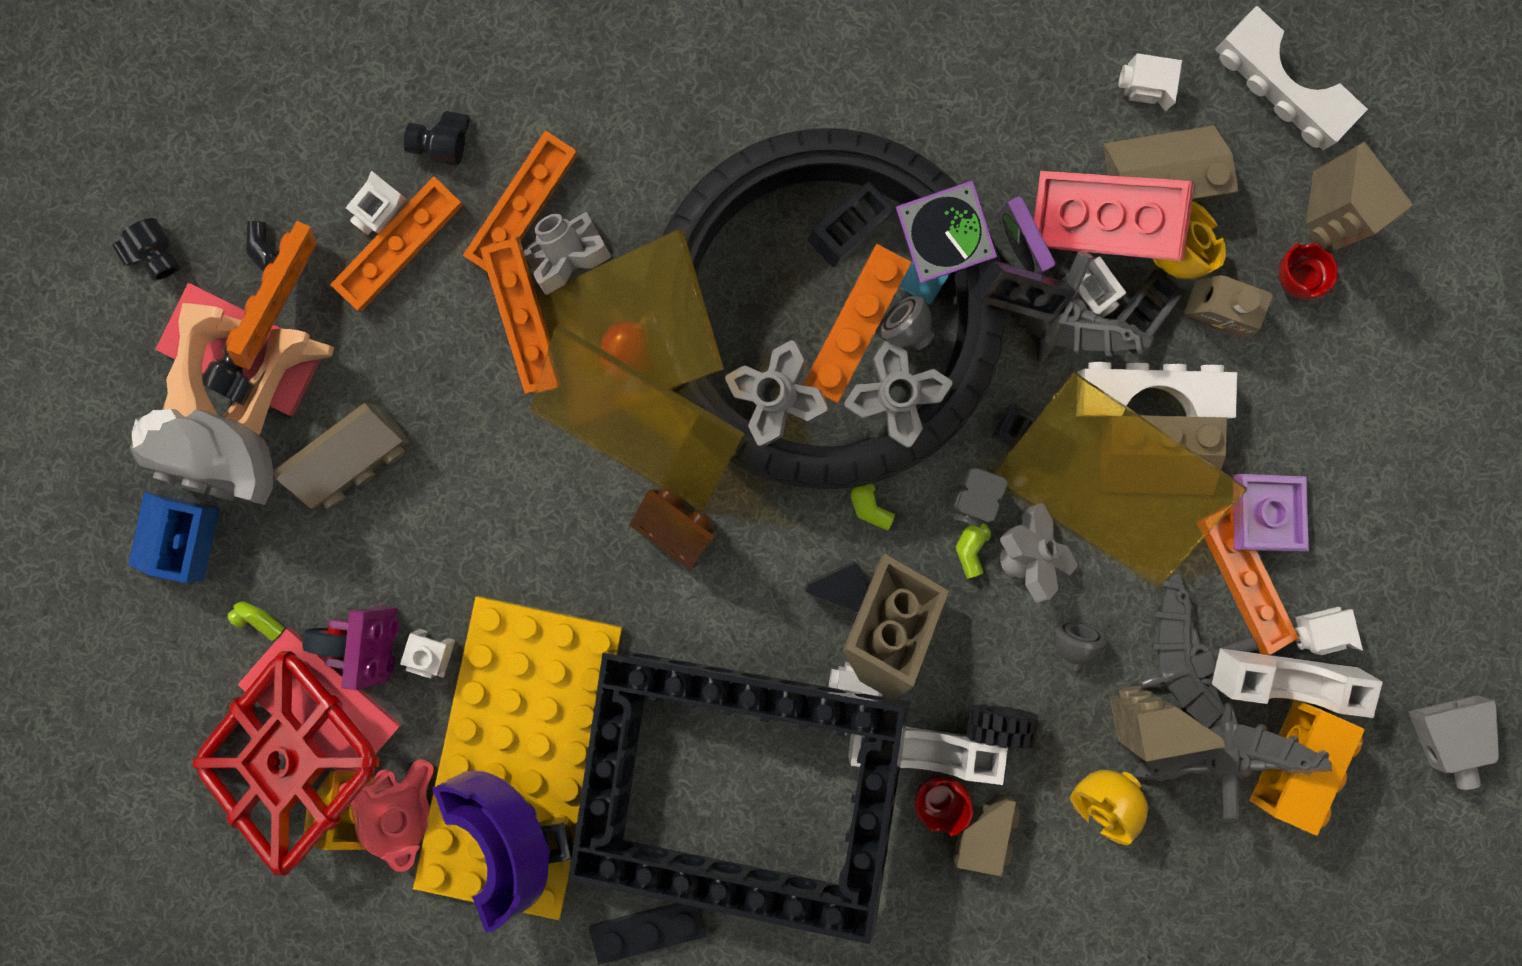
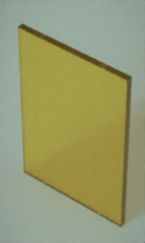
M683 229L671 232L570 279L565 285L548 295H545L544 292L537 295L563 379L562 387L573 424L724 369Z
M558 324L555 328L551 342L548 345V352L537 387L534 390L530 411L663 488L669 487L682 496L687 503L703 511L710 497L714 495V489L730 459L736 454V448L744 432Z
M1075 371L1061 389L1054 394L1050 403L1015 447L1008 452V456L993 473L1005 478L1009 488L1034 505L1043 503L1052 517L1158 588L1163 583V580H1166L1180 566L1182 561L1247 491V487Z

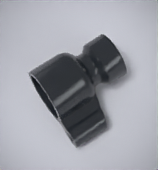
M445 111L439 123L431 130H427L425 125L410 122L404 134L405 152L417 155L426 152L434 162L458 166L463 157L465 134L469 127L470 116Z
M156 218L144 219L127 227L121 234L123 238L112 245L124 266L145 260L147 263L145 269L153 281L165 279L180 269L175 257L167 253L166 249L169 245V239Z
M225 343L222 348V358L212 360L202 375L203 385L243 406L255 384L245 376L242 367L234 364L226 350Z

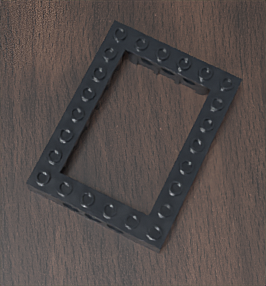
M620 649L603 652L568 880L870 944L876 930L910 701ZM645 696H649L648 700L651 701L666 699L683 702L685 707L694 708L699 705L723 710L722 714L726 715L737 712L761 717L760 721L764 722L774 719L799 724L798 728L807 729L809 726L834 730L837 731L839 736H846L848 733L865 736L864 745L860 749L857 763L861 765L858 784L851 797V802L855 804L852 823L845 837V842H849L846 862L840 872L839 884L624 840Z

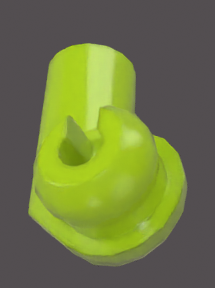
M870 483L853 487L851 500L856 515L860 519L888 531L895 514L877 506L873 493L875 491L874 484Z
M984 523L981 524L980 528L971 525L966 527L956 544V552L966 579L984 573L978 553L985 541H989L991 537L990 528Z
M246 601L233 605L234 609L228 613V620L235 627L242 628L248 622L271 641H274L285 628L268 612Z

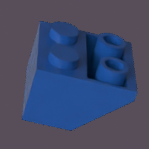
M144 492L128 565L150 576L183 583L204 580L220 507Z

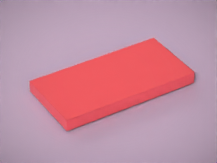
M1040 171L1034 222L1048 249L1184 261L1195 182Z
M188 283L155 350L176 359L180 340L178 321L183 303L218 307L224 309V315L242 320L245 316L244 309ZM274 324L271 330L283 328ZM270 332L250 369L243 368V372L249 380L257 374L264 362ZM228 337L217 338L206 345L202 361V373H204L212 360L222 358V348ZM321 359L301 362L285 370L269 406L289 416H294Z
M291 627L287 628L238 684L246 692L279 652L292 651L307 665L330 695H336L343 704L341 708L370 742L375 755L402 726L399 721L362 689L350 690L341 688L343 673L337 667L326 666L324 656L304 651L302 647L303 638ZM292 673V713L303 725L317 708L318 704ZM274 681L257 701L271 715L274 713ZM329 718L312 737L327 757H359L358 753ZM333 768V769L336 770V771H351V772H357L359 768Z

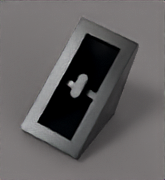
M853 561L807 582L804 590L806 593L859 612L868 587L857 563Z

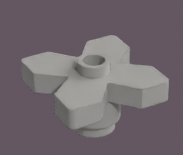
M587 212L571 221L563 219L559 214L546 216L535 227L536 241L523 249L526 259L533 270H536L533 274L545 295L565 285L572 271L578 268L592 269L611 258L610 252L600 235H597L599 232Z
M793 340L772 350L768 371L761 373L744 365L725 377L735 398L752 401L757 405L748 427L759 446H767L783 437L788 413L812 422L828 414L831 410L822 390L798 385L807 360L799 344ZM777 388H780V395L775 400L774 392Z
M885 341L873 358L880 383L856 385L844 402V407L861 419L886 411L888 436L902 446L909 448L923 430L915 405L940 403L952 386V381L935 369L916 375L909 374L907 351L900 346ZM894 387L901 388L904 392V398L900 402H895L890 397V391Z
M1043 503L1029 507L1021 516L1022 525L1008 529L1000 538L1005 548L1000 554L1003 570L1010 577H1026L1025 585L1036 603L1051 599L1058 591L1057 580L1070 576L1078 566L1068 546L1054 541L1053 519Z

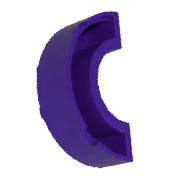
M471 770L465 771L432 789L445 824L457 825L468 831L478 842L485 856L487 881L483 890L472 898L485 933L500 928L530 908L540 898L548 878L550 850L545 842L533 806L526 802L512 786L501 778L487 772Z

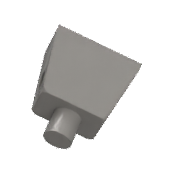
M1477 695L1409 711L1411 721L1430 766L1444 773H1454L1458 789L1469 790L1480 787L1481 781L1477 767L1496 763L1499 759L1495 701Z

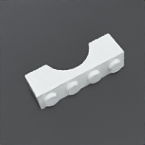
M1256 6L1215 48L1220 54L1219 59L1226 68L1231 71L1237 70L1248 80V88L1254 94L1261 97L1265 96L1274 104V111L1282 120L1286 122L1292 121L1302 131V138L1309 145L1325 150L1337 143L1368 109L1340 83L1321 90L1308 89L1295 83L1284 71L1280 60V43L1284 30Z
M1110 362L1088 363V369L1077 371L1076 416L1122 415L1125 407L1134 395L1145 388H1157L1173 395L1181 403L1187 417L1236 418L1237 372H1224V365H1201V371H1187L1186 364H1164L1163 370H1149L1148 363H1127L1126 370L1111 369Z
M1220 648L1212 685L1234 700L1268 704L1270 698H1288L1315 704L1339 714L1374 718L1382 681L1358 667Z
M906 727L900 768L925 769L950 774L967 781L1003 785L1008 747L1000 748L997 745L989 746L986 743H977L975 740L968 739L966 734ZM851 734L848 753L851 766L860 767L861 765L857 763L860 749L864 745L865 736Z

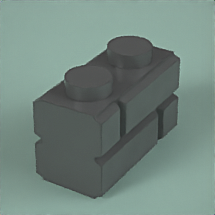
M965 468L961 470L955 485L958 490L953 491L948 504L950 510L955 512L953 519L979 528L982 521H994L1000 506L997 500L1002 499L1008 482L1003 477L978 468Z

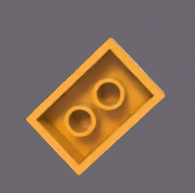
M1294 700L1279 732V736L1288 739L1291 735L1299 738L1298 743L1316 753L1322 750L1328 752V760L1332 763V771L1314 772L1310 775L1302 773L1290 774L1279 769L1262 771L1249 801L1275 818L1318 836L1320 829L1325 827L1330 820L1331 805L1336 793L1340 792L1346 784V771L1352 757H1355L1361 750L1363 744L1362 735L1365 729L1321 709Z

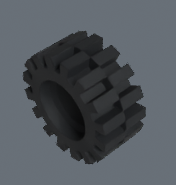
M987 704L971 705L967 737L970 740H975L977 743H986L989 746L997 745L1000 748H1034L1039 716L1033 714V712L1012 709V707L989 706Z

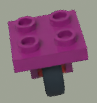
M378 606L351 610L349 612V619H330L328 628L307 629L303 634V650L311 654L325 656L326 666L342 668L341 688L358 690L388 682L395 666L392 649L393 641L399 630V620L396 617L397 607Z

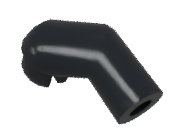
M247 221L246 251L251 260L263 271L268 264L274 263L279 251H272L266 244L265 222Z

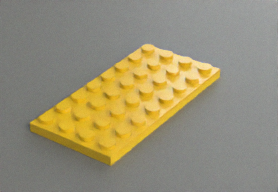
M476 596L435 787L465 771L475 770L493 774L507 782L526 802L533 806L538 822L567 816L574 845L602 653L618 650L623 627ZM433 793L428 816V829L426 827L413 889L474 902L472 897L483 890L487 881L485 856L478 842L468 831L457 825L445 824ZM555 832L548 833L551 849H558ZM571 860L548 864V878L542 895L534 905L522 913L554 920L560 919L568 885Z

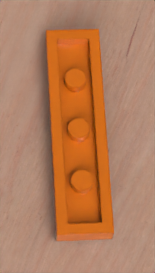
M545 130L463 256L487 272L480 247L520 237L522 241L578 156V152Z
M433 176L330 285L357 311L362 312L464 204Z
M296 221L291 232L284 234L276 260L273 264L267 265L263 272L260 289L256 295H252L245 305L244 318L239 327H234L229 333L226 350L235 365L247 370L252 366L315 249L317 242L311 226Z
M520 237L480 247L524 393L527 394L562 384L563 379Z
M876 244L803 386L822 390L825 398L838 404L912 263L911 261Z
M1233 503L1225 504L1197 519L1196 522L1260 653L1271 655L1298 639L1299 637L1257 551L1234 550Z

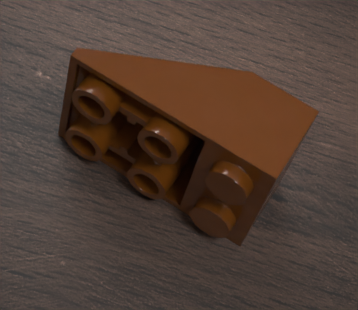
M662 487L661 490L658 488L649 489L629 526L691 570L718 533L712 528L716 522L699 509L691 513L682 506L685 499L669 487Z

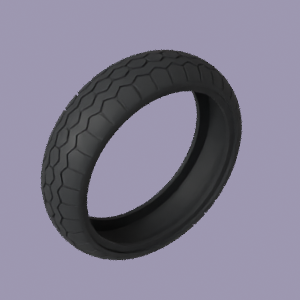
M815 128L776 135L738 151L713 168L687 194L665 228L653 259L647 290V327L656 369L669 398L686 423L707 445L742 469L774 482L801 488L843 489L882 481L916 466L942 448L965 425L982 401L995 374L1004 343L1007 310L980 303L971 293L981 279L982 274L994 261L1000 262L996 245L991 236L997 258L952 273L958 302V326L953 353L944 373V376L952 381V386L940 403L924 404L917 410L923 430L911 447L906 448L890 438L888 432L871 440L842 446L807 445L782 438L767 446L757 445L748 427L749 422L736 413L710 384L698 360L691 328L693 288L702 260L721 229L738 212L760 197L780 188L799 183L835 181L864 186L869 181L881 194L900 205L958 185L933 162L918 152L893 140L856 130Z

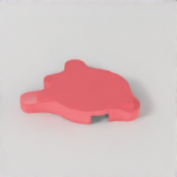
M422 759L416 760L411 765L401 781H396L394 773L390 770L383 769L379 771L350 803L355 817L356 835L362 847L372 855L385 860L390 868L397 872H405L413 866L416 853L420 848L418 844L424 837L426 827L428 829L430 805L427 800L426 791L434 768L429 761ZM348 781L344 782L341 785V787L339 788V792L348 783Z

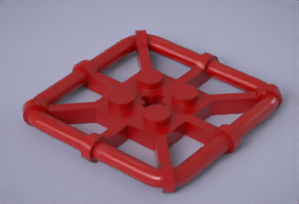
M292 651L279 652L241 697H236L229 705L230 711L202 744L197 757L193 758V768H197L201 781L228 815L226 820L230 826L239 829L274 875L282 876L288 875L292 869L299 865L328 830H333L341 821L340 815L370 781L375 772V767H379V756H375V751L370 742L341 708L343 704L336 695L331 696L307 665ZM292 673L318 704L317 708L303 725L292 713ZM274 681V713L263 725L253 713V706ZM329 718L358 753L359 757H327L312 737ZM240 723L252 740L238 757H213L214 753ZM279 755L285 756V769L279 770L278 768L281 763ZM213 768H237L251 788L238 802ZM326 768H359L328 806L312 788V784ZM260 800L271 812V845L250 818L252 815L251 811ZM300 800L316 821L289 852V812Z

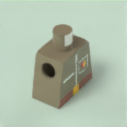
M1222 275L1197 279L1183 315L1251 339L1263 324L1273 294ZM1208 293H1211L1212 296H1211V298L1209 299V301L1206 303L1207 295H1208Z

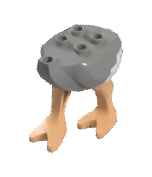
M183 303L178 321L180 332L178 355L166 379L168 394L163 409L152 410L149 414L136 418L132 430L130 452L139 466L155 471L154 479L177 485L179 479L182 480L181 488L205 494L206 488H210L209 495L233 501L235 496L246 501L265 505L273 489V465L269 448L265 440L259 435L271 399L285 370L301 362L332 357L334 347L309 339L310 335L303 331L292 329L270 330L264 362L257 374L250 380L255 386L245 404L242 406L233 401L231 407L220 416L214 409L203 385L202 361L205 347L217 338L228 337L234 327L238 328L242 320L224 315V309L218 307Z

